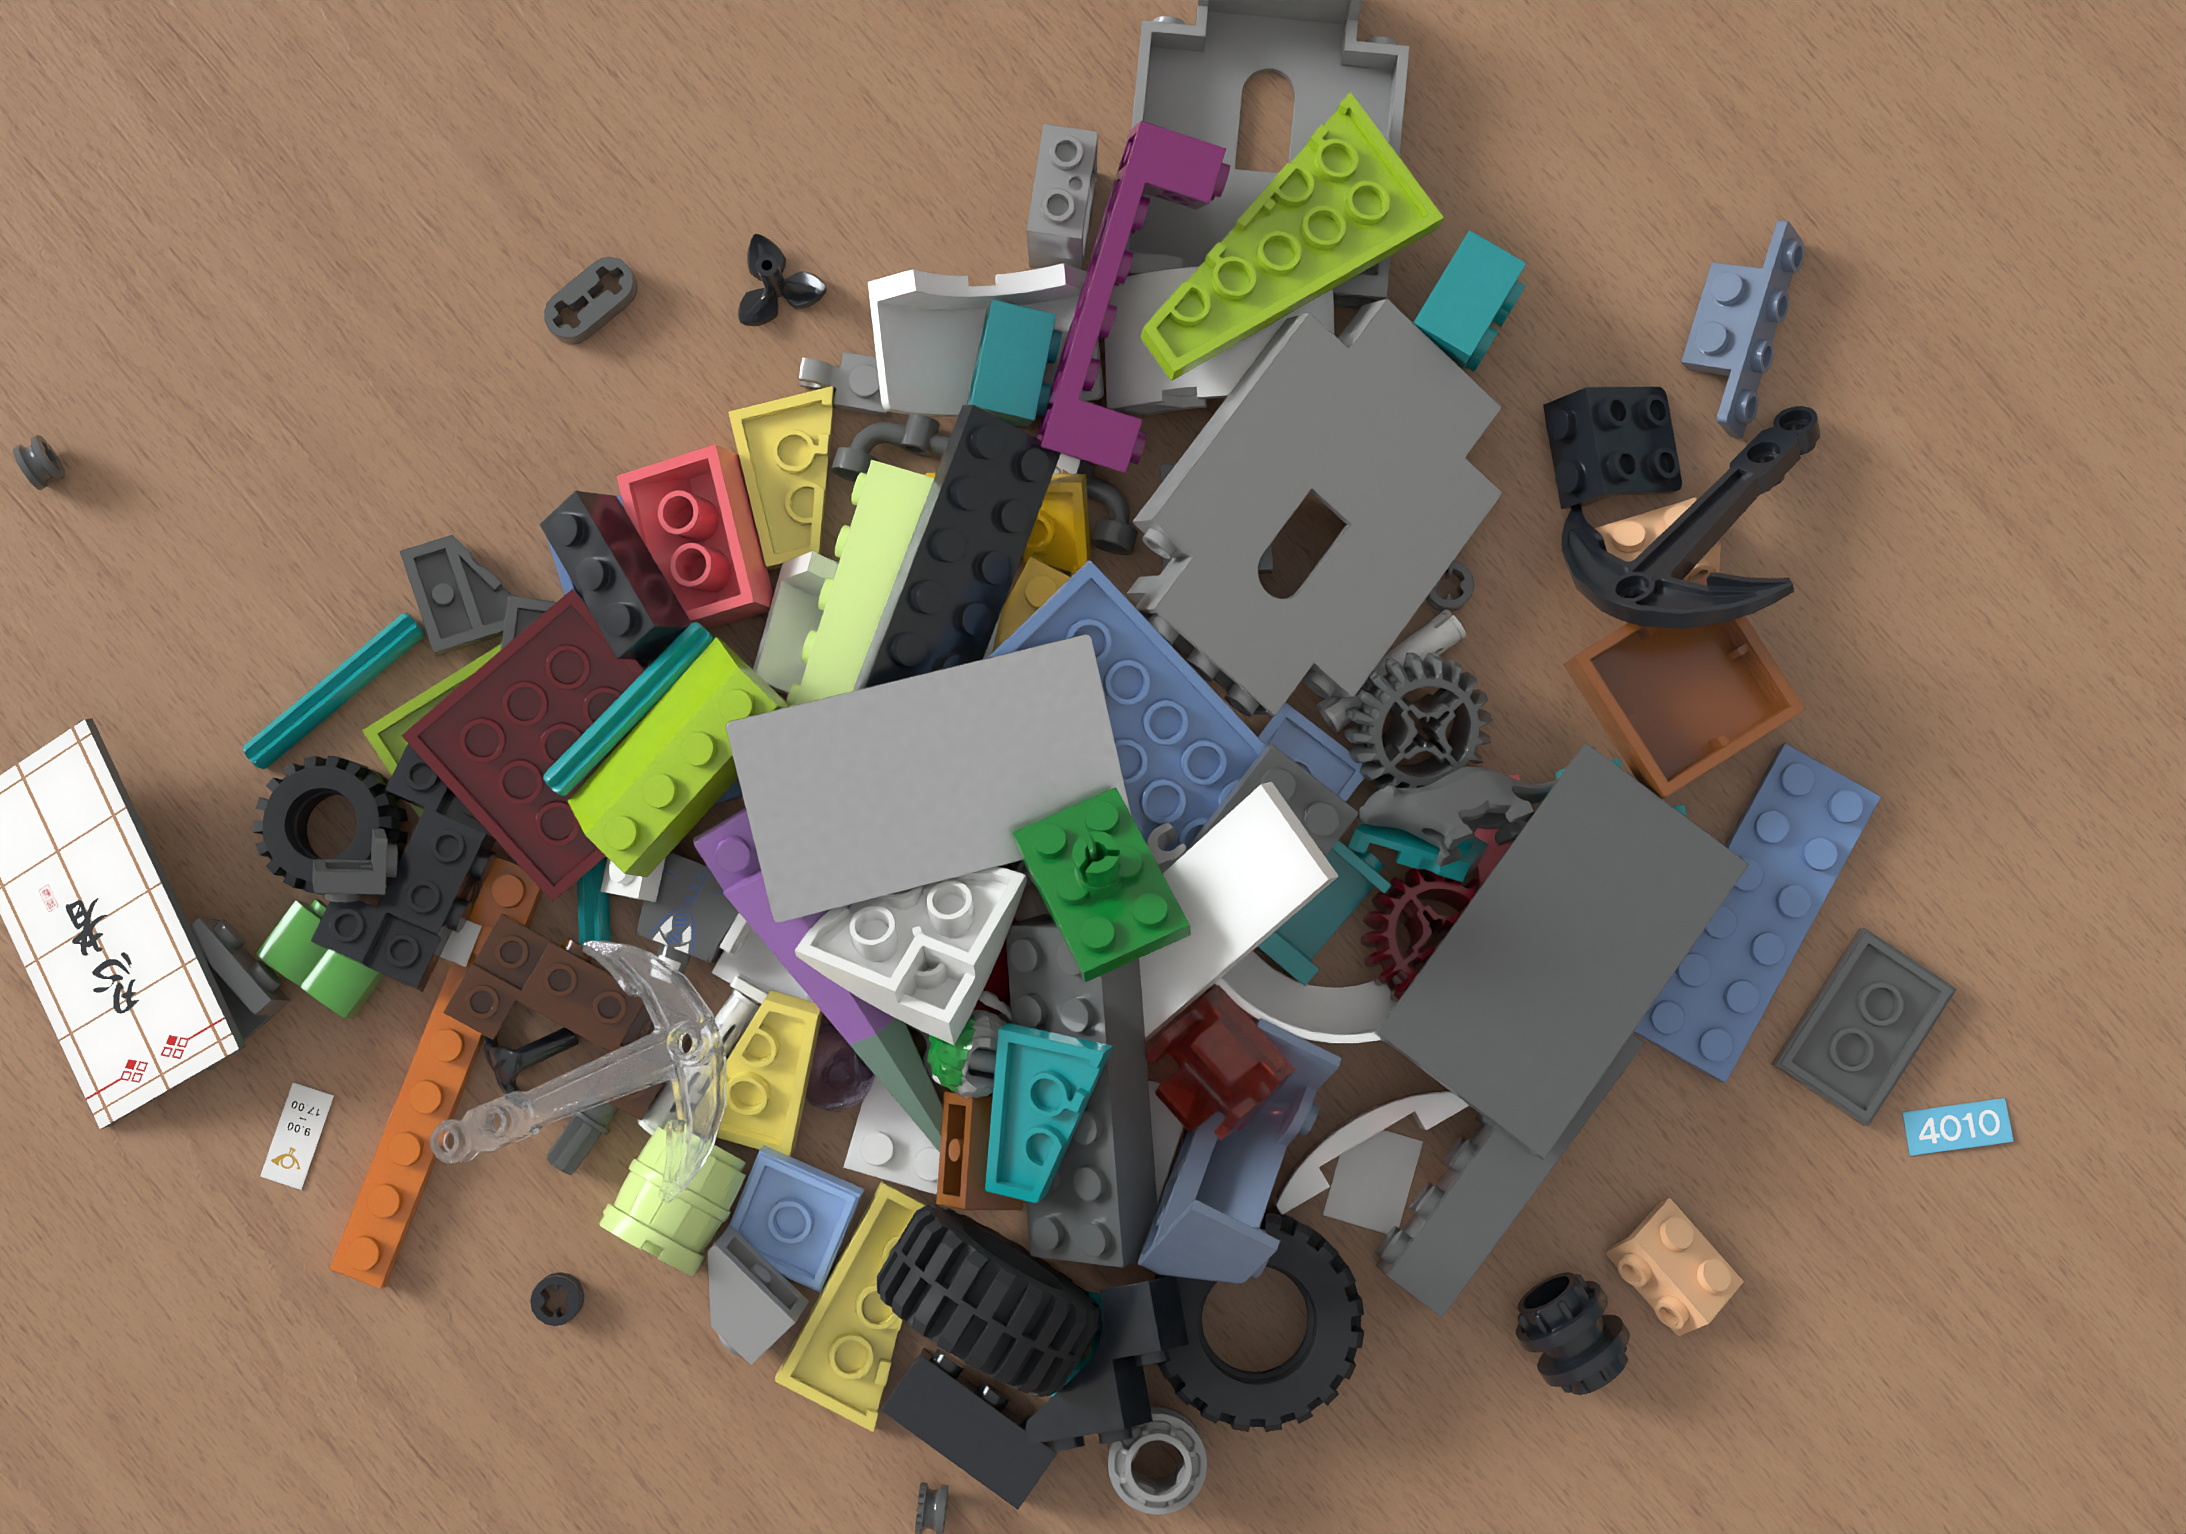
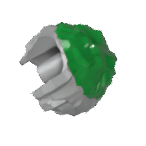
M973 1010L955 1045L929 1035L931 1046L927 1061L931 1065L933 1075L938 1077L941 1085L950 1088L951 1091L966 1099L969 1097L989 1096L994 1089L998 1029L1006 1025V1022L1002 1021L997 1014L988 1013L985 1010Z

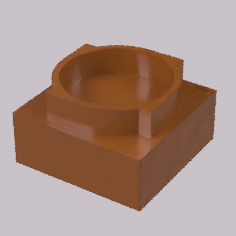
M1714 569L1693 583L1707 586L1706 579L1708 575L1717 571ZM1746 616L1732 621L1687 629L1648 627L1627 623L1563 664L1637 781L1661 799L1666 798L1806 710Z

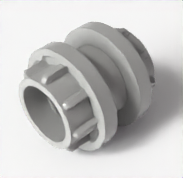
M1150 1406L1153 1422L1132 1427L1134 1438L1109 1443L1108 1471L1115 1491L1126 1504L1146 1514L1164 1515L1176 1512L1187 1506L1200 1492L1207 1473V1456L1202 1437L1188 1417L1172 1408ZM1154 1440H1162L1174 1445L1182 1454L1175 1471L1159 1479L1142 1475L1132 1464L1138 1449L1145 1443Z

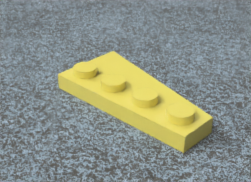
M881 1181L775 1376V1382L874 1432L882 1392L889 1375L898 1331H900L903 1321L892 1312L890 1306L880 1299V1294L877 1293V1275L916 1210L927 1205L884 1181Z

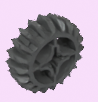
M1414 652L1406 653L1403 667L1393 658L1386 659L1385 668L1387 674L1381 676L1373 670L1368 679L1374 685L1368 692L1360 688L1355 696L1362 701L1361 707L1346 709V716L1358 723L1344 731L1345 738L1351 743H1356L1349 751V755L1356 763H1363L1360 773L1368 781L1376 779V787L1379 789H1383L1388 785H1394L1396 788H1419L1430 785L1464 767L1468 761H1471L1473 764L1483 763L1482 756L1475 752V748L1477 745L1491 743L1490 736L1479 730L1480 727L1493 721L1489 712L1480 709L1489 700L1486 693L1480 689H1474L1478 683L1476 677L1469 672L1461 673L1462 668L1459 663L1452 659L1446 660L1443 663L1442 658L1435 653H1427L1423 661ZM1420 687H1440L1433 695L1427 693L1417 701H1408L1403 696L1407 692ZM1390 711L1392 718L1391 724L1388 730L1382 735L1384 720L1386 718L1387 713ZM1408 712L1419 719L1420 724L1423 726L1422 730L1429 737V740L1418 734L1417 729L1414 727L1415 722L1408 716ZM1454 718L1452 731L1448 740H1446L1445 732L1447 725ZM1428 751L1433 755L1431 758L1417 764H1397L1404 757L1409 760L1418 752Z

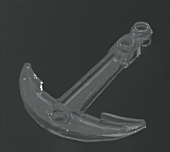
M585 941L582 951L608 969L625 993L629 996L642 998L654 1024V1031L639 1040L529 1091H514L470 1109L466 1112L463 1119H447L442 1121L431 1134L430 1147L437 1159L443 1163H467L473 1160L478 1153H492L538 1134L544 1125L670 1079L678 1120H669L666 1124V1161L662 1183L657 1196L665 1203H669L689 1185L705 1163L713 1148L726 1107V1054L721 1033L712 1011L687 977L649 951L628 944L610 941ZM688 1033L692 1039V1047L689 1052L684 1053L682 1040L684 1035ZM496 1113L501 1119V1125L497 1131L494 1128ZM450 1133L454 1137V1145L451 1150L448 1147V1136Z

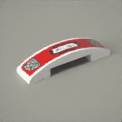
M1450 1090L1425 1091L1387 1100L1350 1117L1317 1141L1301 1157L1281 1184L1273 1200L1274 1205L1283 1215L1329 1188L1330 1186L1322 1174L1320 1166L1407 1115L1412 1114L1420 1129L1428 1130L1469 1105Z

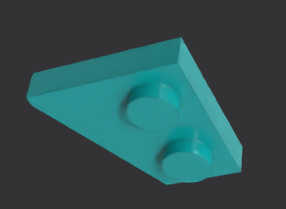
M1361 823L1356 828L1348 847L1364 854L1369 843L1399 851L1396 856V862L1416 869H1427L1437 875L1463 882L1480 863L1489 844L1478 839L1474 834L1473 837L1457 845L1463 854L1462 859L1439 867L1436 862L1440 850L1438 847L1398 828L1375 827Z

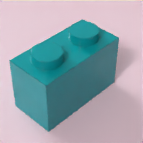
M998 300L991 301L985 313L967 405H975L1009 424L1028 428L1034 422L1036 415H1045L1051 390V384L1042 383L1046 362L1055 363L1062 335L1061 332L1053 330L1056 314Z

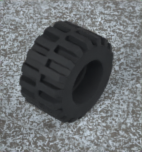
M329 755L326 759L318 756L304 758V765L291 763L283 768L286 777L282 780L273 777L265 786L272 791L270 798L259 797L255 809L264 811L263 821L253 820V833L262 834L264 840L256 844L259 855L269 857L271 860L266 867L273 875L283 876L285 878L283 883L309 893H315L312 883L313 859L323 858L319 857L310 846L307 837V823L313 809L324 799L333 795L345 796L352 804L357 817V829L351 844L341 854L330 859L371 860L372 829H384L388 844H406L408 832L401 831V822L408 821L406 809L398 807L397 801L400 799L388 794L385 790L388 779L379 772L369 769L368 766ZM397 853V864H398V862H399V860H400V858H401V856H402V855H400V854H398V853Z

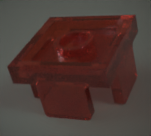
M1217 985L1204 995L1191 1012L1169 1027L1145 1056L1153 1065L1167 1054L1178 1063L1180 1069L1155 1090L1156 1096L1190 1132L1196 1130L1217 1112L1222 1113L1226 1118L1214 1131L1221 1141L1236 1129L1239 1131L1252 1121L1296 1070L1220 985Z

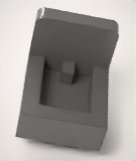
M372 829L371 860L313 859L312 883L315 894H325V899L332 902H355L360 899V894L385 895L386 878H396L397 844H388L384 829Z

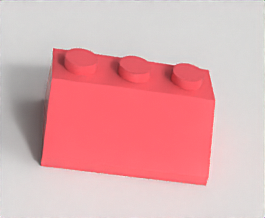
M714 444L616 476L627 515L691 623L698 622L703 627L719 626L769 612L774 594L768 569L765 565L739 454Z

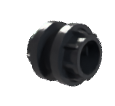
M1570 1272L1556 1274L1531 1288L1518 1304L1517 1309L1520 1314L1518 1315L1519 1324L1516 1328V1336L1526 1351L1534 1353L1543 1352L1538 1360L1537 1368L1545 1382L1550 1386L1561 1387L1565 1393L1571 1392L1575 1395L1596 1391L1610 1383L1623 1371L1628 1361L1625 1352L1627 1351L1626 1345L1630 1338V1333L1619 1316L1602 1315L1607 1307L1608 1297L1601 1286L1594 1281H1585L1580 1274Z

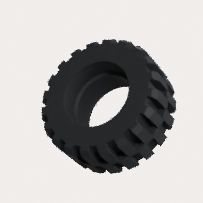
M928 1204L916 1210L877 1275V1293L880 1294V1299L890 1306L892 1312L900 1319L908 1322L912 1326L911 1328L932 1340L942 1350L963 1360L965 1364L977 1371L980 1370L1003 1384L1007 1383L1016 1390L1024 1393L1031 1392L1038 1397H1048L1063 1389L1101 1325V1309L1097 1302L1090 1298L1085 1290L1075 1285L1066 1275L1058 1272L1040 1257L1030 1256V1252L1023 1246L1000 1235L999 1232L992 1228L984 1226L964 1214H958L950 1208H941L937 1204Z
M1265 1212L1259 1228L1266 1231L1268 1235L1280 1240L1277 1251L1269 1258L1266 1267L1275 1269L1291 1279L1300 1290L1306 1304L1307 1328L1303 1341L1297 1351L1286 1362L1270 1370L1251 1372L1228 1365L1212 1351L1207 1343L1202 1326L1203 1307L1209 1292L1217 1281L1177 1277L1189 1344L1168 1349L1170 1360L1157 1363L1164 1378L1174 1388L1175 1394L1186 1405H1192L1200 1411L1202 1417L1215 1424L1218 1420L1228 1423L1234 1430L1249 1432L1250 1427H1264L1266 1432L1282 1430L1283 1423L1296 1419L1298 1424L1313 1417L1311 1411L1323 1402L1328 1406L1339 1395L1336 1389L1343 1379L1350 1380L1356 1367L1354 1358L1357 1348L1362 1349L1364 1331L1361 1328V1315H1364L1362 1297L1357 1292L1356 1280L1349 1266L1341 1258L1338 1251L1321 1234L1310 1226L1295 1220L1293 1217L1285 1214L1281 1215L1279 1212L1276 1214ZM1156 1274L1154 1280L1171 1276Z

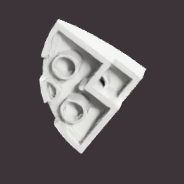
M992 867L853 903L850 907L845 905L830 909L806 933L796 947L795 954L825 977L883 1012L920 1031L955 1045L972 1014L1003 947L1027 882L1026 875L1006 868Z

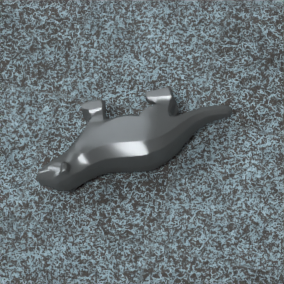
M1462 767L1424 787L1396 788L1394 785H1388L1368 798L1366 803L1360 808L1358 818L1361 823L1366 825L1404 830L1438 847L1440 850L1436 862L1439 867L1463 858V854L1457 845L1473 837V832L1478 828L1499 829L1495 833V841L1498 846L1514 841L1526 825L1525 822H1528L1534 814L1531 804L1543 801L1557 780L1541 784L1526 783L1487 768Z

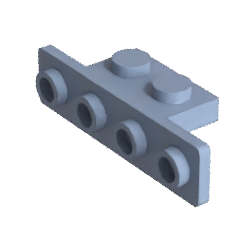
M1777 221L1763 268L1711 263L1681 363L1687 370L1729 376L1717 414V422L1733 438L1741 439L1747 423L1750 424L1756 416L1759 382L1762 373H1766L1772 364L1774 355L1772 340L1777 324L1784 321L1788 312L1789 294L1787 291L1793 273H1797L1803 263L1804 243L1789 221Z

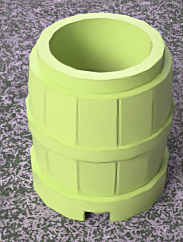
M669 1120L664 1129L657 1128L637 1160L633 1159L628 1168L630 1172L618 1193L614 1205L607 1204L598 1224L638 1249H643L658 1257V1260L694 1277L705 1259L702 1252L712 1240L721 1223L726 1222L731 1213L729 1209L746 1176L741 1173L746 1162Z

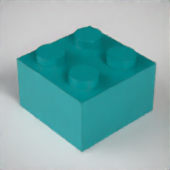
M1469 230L1413 323L1462 370L1466 367L1475 372L1499 332L1490 326L1493 322L1502 327L1526 287V284L1517 280L1526 263Z

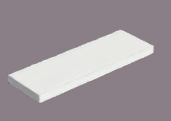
M1272 781L1257 787L1163 873L1190 924L1191 935L1139 958L1145 1043L1338 877V874Z

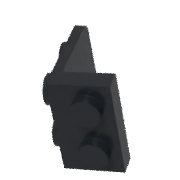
M1585 387L1543 405L1561 509L1583 507L1611 496L1670 494L1681 489L1682 477L1667 394L1663 388Z

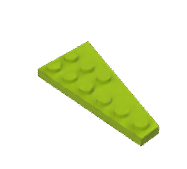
M1350 91L1324 125L1321 124L1312 134L1307 145L1291 163H1287L1241 215L1235 227L1221 243L1218 242L1206 255L1205 261L1193 275L1177 288L1143 327L1140 338L1168 378L1173 381L1437 230L1444 217Z

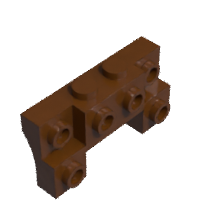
M501 914L443 1013L493 1040L515 1002L517 1001L614 1054L592 1094L631 1116L642 1120L668 1075L669 1069L695 1026L696 1019L639 989L644 979L631 971L614 964L609 972L592 963L591 960L595 952L582 944L566 937L562 945L511 917Z

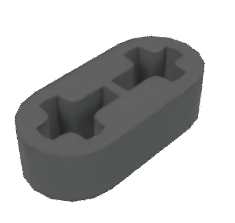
M614 257L601 258L592 263L551 297L545 306L544 321L550 332L559 341L570 345L580 344L589 339L630 305L635 299L638 290L637 280L629 266L621 259ZM609 273L613 278H617L623 274L619 280L622 287L619 293L614 295L610 290H606L593 299L604 288V284L601 281L604 275ZM587 302L589 303L577 314L581 322L578 327L573 329L568 324L562 325L560 328L558 327L563 322V318L560 315L562 309L568 307L571 311L575 312Z

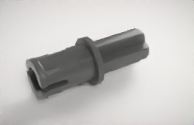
M596 1085L592 1088L579 1109L573 1106L571 1112L575 1115L547 1154L546 1159L548 1162L565 1174L572 1175L575 1173L602 1133L608 1135L610 1130L606 1126L619 1109L592 1094Z

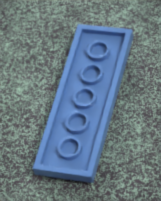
M1786 743L1780 745L1725 845L1737 856H1741L1749 866L1633 1033L1712 1078L1726 1083L1881 796Z

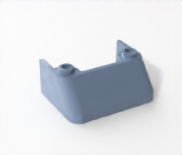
M1262 1018L1258 1020L1210 1077L1196 1102L1138 1259L1140 1266L1159 1275L1233 1284H1243L1251 1276L1257 1279L1262 1274L1269 1258L1277 1251L1280 1240L1268 1235L1266 1231L1259 1227L1287 1146L1298 1133L1305 1136L1311 1130L1320 1106L1313 1102L1316 1092L1338 1069L1341 1057Z

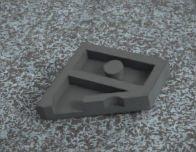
M453 535L400 551L435 656L503 635L508 595H512L487 568H484L472 557L471 552Z

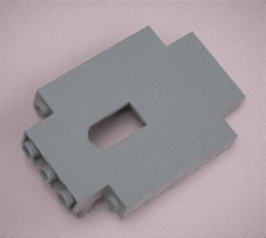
M1198 0L1196 25H1186L1183 20L1171 16L1157 17L1153 21L1142 20L1131 129L1140 121H1144L1226 148L1222 163L1230 165V172L1221 197L1215 196L1213 201L1210 200L1209 204L1197 210L1142 193V196L1150 198V204L1141 230H1136L1135 234L1130 233L1125 250L1134 253L1128 276L1169 269L1200 267L1205 261L1206 255L1218 242L1221 243L1235 227L1241 215L1277 176L1278 173L1235 169L1242 91L1248 80L1257 74L1264 72L1279 74L1292 86L1294 109L1288 163H1291L1307 145L1309 138L1320 125H1324L1335 113L1339 104L1350 91L1400 157L1410 46L1397 45L1395 40L1387 37H1371L1366 39L1365 42L1356 41L1358 18L1363 0ZM1390 257L1333 289L1334 307L1361 309L1365 304L1386 299Z
M1388 299L1363 305L1339 338L1331 333L1310 312L1287 318L1132 523L1145 533L1142 538L1143 542L1159 556L1166 559L1172 557V559L1160 575L1139 577L1127 592V595L1138 603L1135 608L1163 638L1187 656L1185 661L1205 681L1211 682L1214 680L1227 691V694L1224 696L1225 700L1234 709L1246 716L1251 717L1253 714L1276 715L1301 680L1312 692L1322 698H1353L1502 495V492L1465 458L1502 407ZM1310 491L1336 514L1346 526L1297 592L1288 598L1279 599L1268 594L1262 587L1258 577V564L1265 550Z

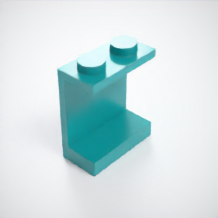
M1338 840L1325 856L1338 874V877L1258 945L1262 951L1304 986L1319 971V968L1311 960L1374 886L1384 894L1391 887V884L1378 874L1385 865L1368 850H1366L1365 854L1355 850L1352 852Z

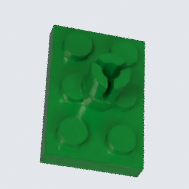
M1116 787L1013 832L1014 843L1085 983L1191 935L1188 920Z

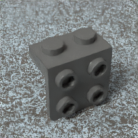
M198 917L190 924L191 930L245 1042L291 1000L279 988L282 982L276 973L261 960L256 962L243 947L246 941L233 925L224 919L220 921ZM221 1062L217 1063L216 1065L210 1067L207 1070H212L216 1068Z

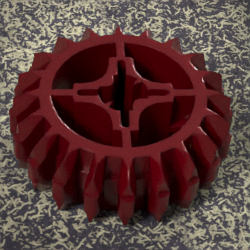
M1413 868L1406 872L1405 882L1397 877L1389 881L1391 887L1388 889L1389 894L1378 892L1373 897L1372 903L1378 911L1366 913L1363 922L1376 931H1371L1361 936V944L1366 947H1375L1377 952L1367 956L1364 962L1367 967H1374L1380 964L1383 972L1375 978V985L1382 986L1390 980L1396 985L1391 992V1000L1398 1002L1418 974L1412 967L1420 963H1426L1435 951L1434 948L1430 947L1420 954L1418 949L1428 942L1427 939L1435 931L1440 934L1446 928L1453 926L1480 888V879L1474 878L1463 887L1460 885V881L1447 877L1443 881V876L1437 875L1430 870H1426L1425 877H1423L1418 869ZM1431 899L1441 901L1456 909L1458 913L1453 916H1442L1437 914L1430 905L1423 906L1419 900ZM1400 913L1407 919L1404 925L1410 934L1409 948L1402 955L1396 941V925Z

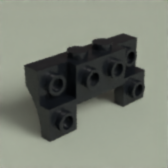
M407 744L385 790L388 794L413 804L424 811L398 862L396 878L390 879L385 889V895H382L377 907L360 900L355 902L330 901L311 942L390 979L423 992L451 932L459 933L469 917L472 902L467 901L472 886L475 885L476 881L483 883L494 865L496 853L491 851L496 839L416 751Z

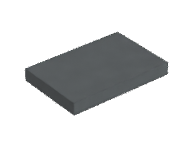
M1859 928L1772 1062V1065L1861 1125L1869 1126L1957 989L1865 928Z

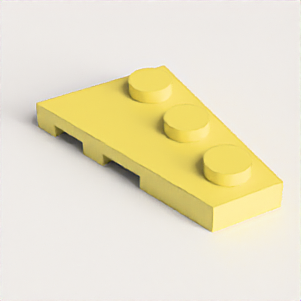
M833 386L728 412L765 565L768 570L781 568L784 562L811 551L821 555L835 398Z
M770 990L685 1129L758 1150L765 1145L791 1156L796 1147L823 1013L812 1001Z

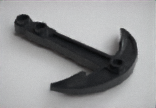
M1805 406L1790 407L1781 411L1774 419V427L1762 430L1730 462L1729 470L1632 561H1624L1607 552L1604 538L1586 521L1582 507L1571 508L1562 532V552L1576 589L1600 611L1621 621L1639 626L1678 629L1732 621L1764 609L1793 593L1794 587L1790 578H1753L1712 572L1706 579L1707 586L1684 581L1683 579L1760 494L1768 492L1774 486L1780 484L1784 480L1785 474L1801 459V455L1809 453L1815 448L1816 442L1820 438L1817 413Z

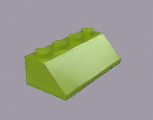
M716 637L568 800L584 834L624 874L648 877L738 779L726 724L732 720L790 707V705L729 646Z

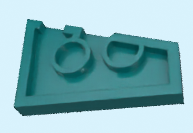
M1007 1023L998 1029L985 1191L1036 1204L1046 1197L1113 1048L1112 1045Z

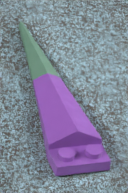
M746 808L694 837V846L723 889L727 899L940 1152L943 1106L906 1023L855 996L822 975L795 954L796 947L806 933L829 910L780 923L774 921Z

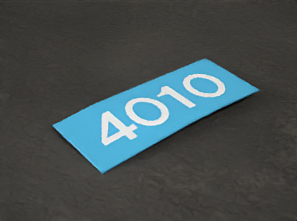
M2005 1098L1902 1112L1910 1156L2014 1142Z

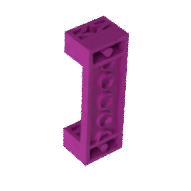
M1140 121L1129 131L1051 386L1045 415L1042 416L1036 438L1041 440V447L1124 473L1127 471L1129 462L1136 465L1139 463L1147 438V433L1139 431L1142 419L1079 400L1081 391L1091 392L1098 374L1100 360L1092 357L1098 338H1108L1117 310V306L1108 304L1114 286L1124 285L1134 254L1125 250L1130 233L1135 234L1136 230H1141L1150 204V198L1142 196V193L1194 210L1209 204L1210 200L1213 201L1215 196L1221 197L1229 176L1230 165L1222 163L1226 148L1144 121Z

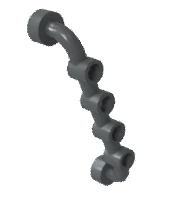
M909 415L906 425L881 421L866 426L856 434L849 448H838L831 471L843 479L856 482L861 472L867 474L871 460L878 461L874 456L870 455V452L876 445L882 443L898 445L905 451L915 455H934L942 458L950 437L939 435L940 423L928 416ZM1081 459L1076 474H1086L1087 498L1102 502L1107 507L1109 513L1108 519H1098L1096 521L1091 543L1106 552L1118 555H1131L1138 531L1129 525L1130 509L1126 497L1115 485L1103 479L1093 477L1095 465Z

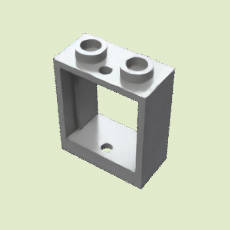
M1043 124L1026 230L1029 267L1040 269L1064 263L1083 270L1098 174L1097 131Z

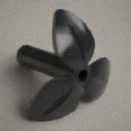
M755 233L748 247L747 264L750 274L759 281H762L765 288L746 292L738 309L739 322L746 326H760L772 321L778 315V297L781 296L794 309L808 308L822 299L827 292L826 285L819 277L805 271H800L784 279L783 272L787 259L783 252L770 239Z
M565 1027L518 1049L499 1046L497 1035L493 1040L485 1035L483 1038L485 1057L496 1075V1081L500 1089L508 1099L525 1109H532L536 1104L525 1097L517 1086L516 1077L518 1073L578 1045L575 1033Z

